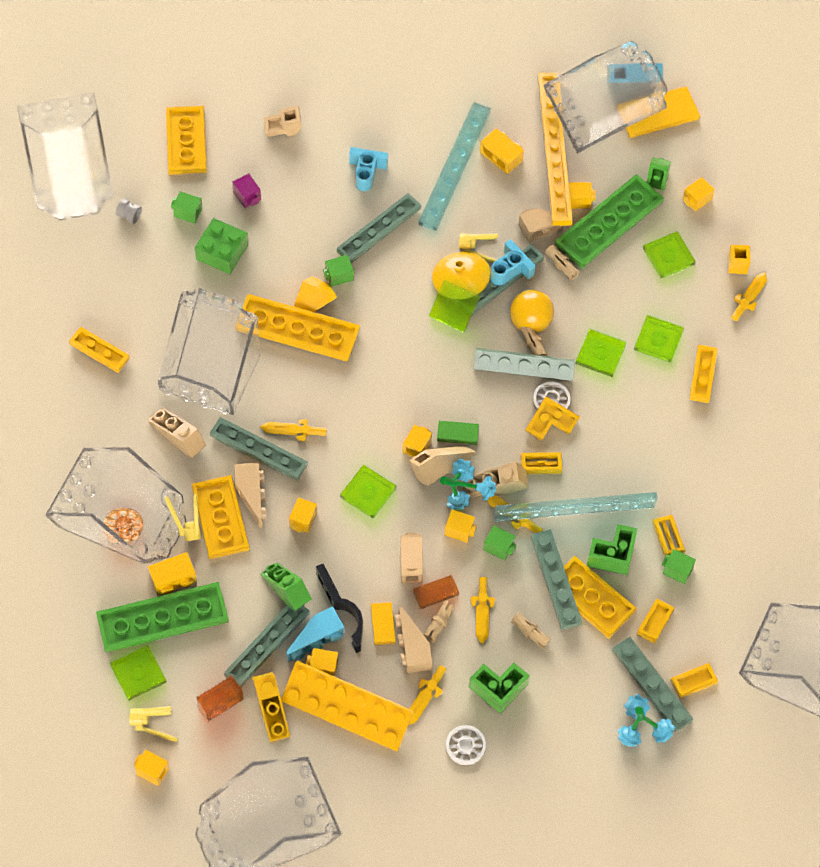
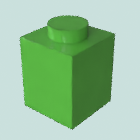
M180 191L177 198L174 197L171 203L174 217L195 224L202 210V199Z
M348 255L325 261L323 274L325 280H329L331 287L354 281V270Z
M493 525L484 541L483 550L505 561L508 555H513L517 544H515L516 536Z
M673 549L671 555L666 554L662 562V566H664L663 574L686 584L696 559Z

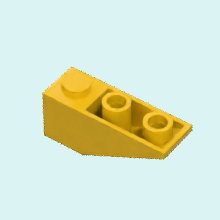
M270 672L252 677L269 742L290 737L275 674Z

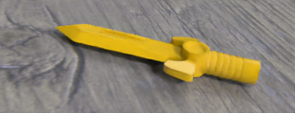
M766 273L756 275L743 294L744 299L741 300L742 294L735 296L734 301L739 303V306L732 314V320L738 321L746 309L755 310L757 303L753 301L767 282Z
M307 419L298 421L303 426L278 422H267L259 426L266 433L296 435V439L305 442L306 436L327 435V428L309 427Z
M497 495L489 497L487 500L488 504L511 520L519 522H511L515 530L522 526L534 533L543 531L541 527L529 520L528 517L531 511L523 508L521 512L524 515H521L519 510Z
M479 577V596H472L470 601L473 607L476 606V637L483 644L489 637V607L486 602L488 601L492 608L495 598L488 597L487 578Z
M439 665L431 680L427 681L423 678L420 680L418 688L422 689L424 685H427V687L420 691L410 707L414 713L409 725L418 721L432 699V692L434 690L436 691L434 694L435 698L442 694L443 691L437 687V684L447 670L444 666Z

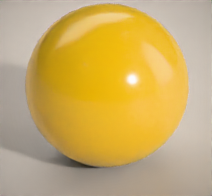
M523 291L512 301L510 306L511 320L519 330H521L520 327H530L536 333L545 330L553 320V303L541 291Z

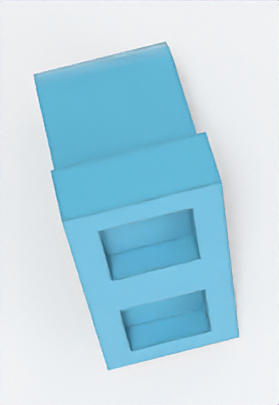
M355 147L350 148L349 164L357 165V189L368 191L372 188L376 168L387 170L388 153Z
M511 239L505 242V255L492 264L491 281L496 285H503L521 272L528 280L532 278L535 274L536 265Z

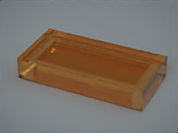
M452 575L413 589L420 609L459 596V590Z

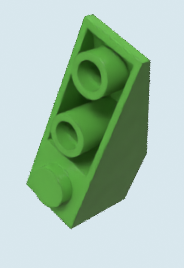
M278 562L270 564L260 573L285 604L294 611L312 600L303 580Z

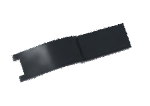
M324 563L316 566V575L331 605L335 610L349 612L358 623L356 632L351 636L353 640L351 644L355 652L358 653L361 651L363 634L361 611L355 603L341 598Z

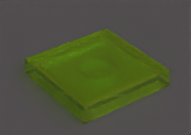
M678 231L643 245V250L661 279L691 267L696 263Z
M444 280L429 317L465 332L481 296Z
M647 315L634 350L671 363L684 327Z
M589 329L575 364L613 377L627 342Z
M363 464L341 492L340 498L374 519L397 489V485Z
M148 645L110 663L128 701L167 683Z

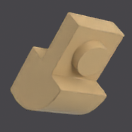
M299 106L280 109L281 114L264 117L266 136L271 137L286 133L287 137H291L297 134L302 127Z

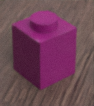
M249 173L232 181L233 193L244 208L254 206L261 200V189Z

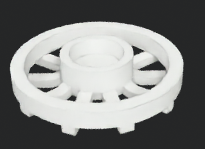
M558 382L542 383L534 392L533 403L537 410L539 408L538 404H541L543 401L536 400L537 396L541 398L547 396L566 409L570 406V393L564 385ZM552 386V390L548 391L546 387ZM555 387H558L561 390L557 392L555 391ZM541 389H543L544 392H545V395L539 393V391H540ZM564 392L566 397H560V395ZM567 400L566 405L560 402Z
M463 725L456 727L449 733L446 739V751L450 759L460 765H472L478 762L486 750L484 735L473 726ZM462 730H469L467 736H463ZM472 731L477 734L474 738L470 737ZM457 732L460 735L459 739L453 736ZM480 738L482 744H475V741ZM450 739L457 742V744L449 745ZM450 748H458V750L452 754ZM474 748H482L481 753L477 752ZM471 752L477 755V757L472 759ZM459 753H462L460 759L455 757ZM465 754L468 755L469 760H464Z

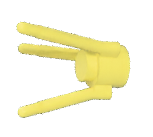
M461 233L459 249H464L463 252L477 254L486 261L494 263L495 259L472 251L471 248H475L476 240L496 239L499 235Z
M193 495L194 521L184 523L185 527H182L169 497H165L167 506L178 527L179 536H184L185 541L200 539L197 495Z
M171 707L131 709L129 723L130 726H135V731H144L167 740L178 741L176 737L144 727V724L148 725L149 716L170 715Z

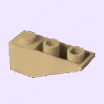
M163 407L148 419V422L167 440L190 458H193L206 446L196 427Z
M466 446L427 449L410 459L409 462L417 480L428 486L435 483L443 475L450 473L453 470V462H458V459L469 461L476 453Z
M517 462L473 474L474 478L465 482L471 484L482 483L486 477L491 476L492 482L496 483L495 495L511 494L528 489L526 469ZM462 487V491L464 490L470 497L482 496L480 491H475L474 488Z
M259 463L235 464L236 492L258 526L262 527V520L266 519V508L261 507V501H265V488L261 489L260 482H264V470H260Z
M407 533L401 535V584L422 582V534Z
M399 607V615H395L396 627L401 629V634H398L399 647H403L404 654H401L402 667L406 666L407 673L432 671L430 643L403 607Z

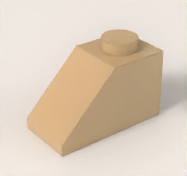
M535 208L525 210L519 215L518 225L528 242L563 230V226H552L551 212Z

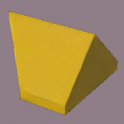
M311 276L302 281L294 307L315 312L336 299L337 296L330 284Z

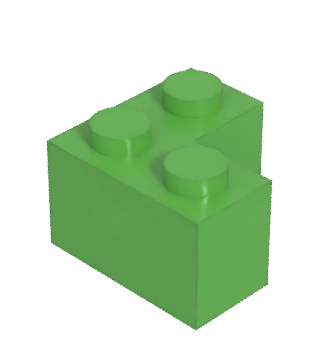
M617 524L613 542L593 538L587 566L627 575L637 528Z
M514 662L500 677L483 664L470 677L469 688L501 714L528 686L530 675Z

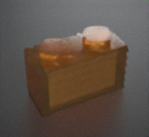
M229 676V678L222 680V683L219 682L215 687H211V690L208 689L204 694L197 696L196 700L198 709L207 722L244 700L241 687L233 676Z

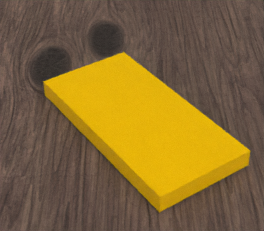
M687 86L617 104L616 107L629 138L700 120L699 111Z
M204 105L166 107L168 174L207 173Z
M232 475L192 483L193 493L198 498L199 519L209 559L249 551L250 548Z
M575 555L563 566L579 614L610 639L637 611V608Z

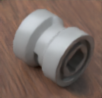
M125 198L120 201L116 209L118 217H125L128 222L133 224L138 221L142 213L141 206L133 205L131 201Z

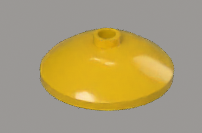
M458 252L444 257L436 264L432 273L435 289L441 295L451 299H466L479 294L486 288L491 277L490 267L486 260L470 252Z

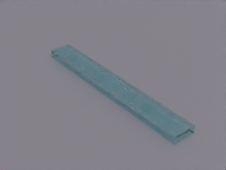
M473 102L423 210L418 225L437 231L488 119L491 108Z
M657 492L496 505L493 517L494 521L654 508L658 496Z

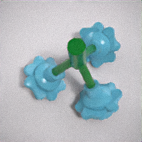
M458 459V462H453V470L451 471L455 477L442 476L440 478L441 484L451 486L452 495L447 497L448 502L446 504L447 507H451V510L462 511L470 504V495L466 494L464 490L457 491V486L474 488L475 491H480L483 500H488L489 497L495 495L496 483L492 482L491 476L486 477L482 483H465L469 479L474 478L473 472L475 468L471 466L470 461Z
M636 694L635 697L629 696L628 702L624 704V708L627 709L626 715L632 716L635 721L630 727L624 725L622 729H618V739L623 745L628 747H636L637 744H641V733L637 732V726L640 721L644 720L653 726L654 731L652 735L655 737V741L657 743H665L673 736L675 726L672 725L670 719H661L660 722L655 723L646 717V712L650 710V706L647 704L648 699L642 698L640 694Z

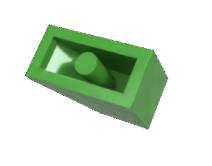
M653 157L650 162L646 183L652 188L664 191L671 161Z

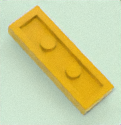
M81 326L69 340L71 346L117 373L121 371L130 359L127 353Z
M698 344L689 400L709 403L718 348Z

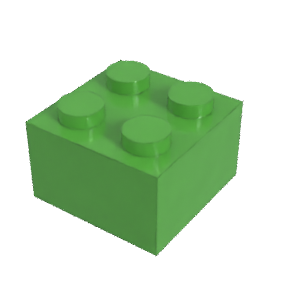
M213 218L195 246L196 260L231 275L249 245L248 233Z

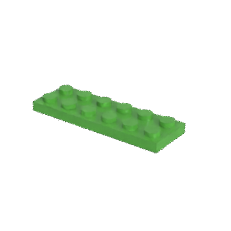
M636 174L556 239L555 245L583 269L659 206L664 198Z
M219 582L96 612L105 653L229 623Z

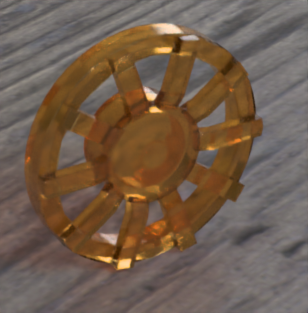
M116 508L105 517L104 528L109 537L119 542L132 541L141 534L143 519L137 511L131 508ZM129 513L134 515L135 517L131 519L129 517ZM115 514L117 516L116 520L111 518ZM137 519L139 520V523H132ZM108 521H111V522H113V523H115V524H114V525H108Z

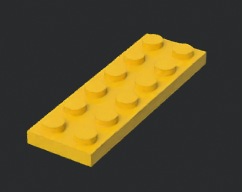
M247 294L235 324V330L348 362L360 331V325Z
M300 661L295 662L281 699L284 703L396 752L400 749L414 713L411 709Z

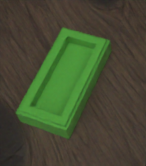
M439 420L437 442L477 445L479 424Z

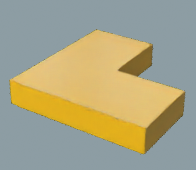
M545 396L525 431L541 441L551 425L569 435L580 417Z

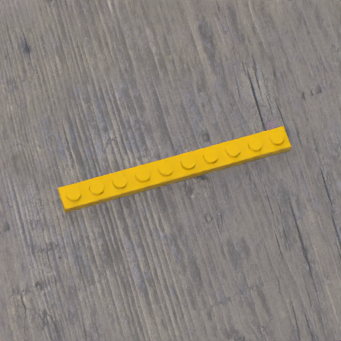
M538 73L552 226L572 225V213L557 73Z

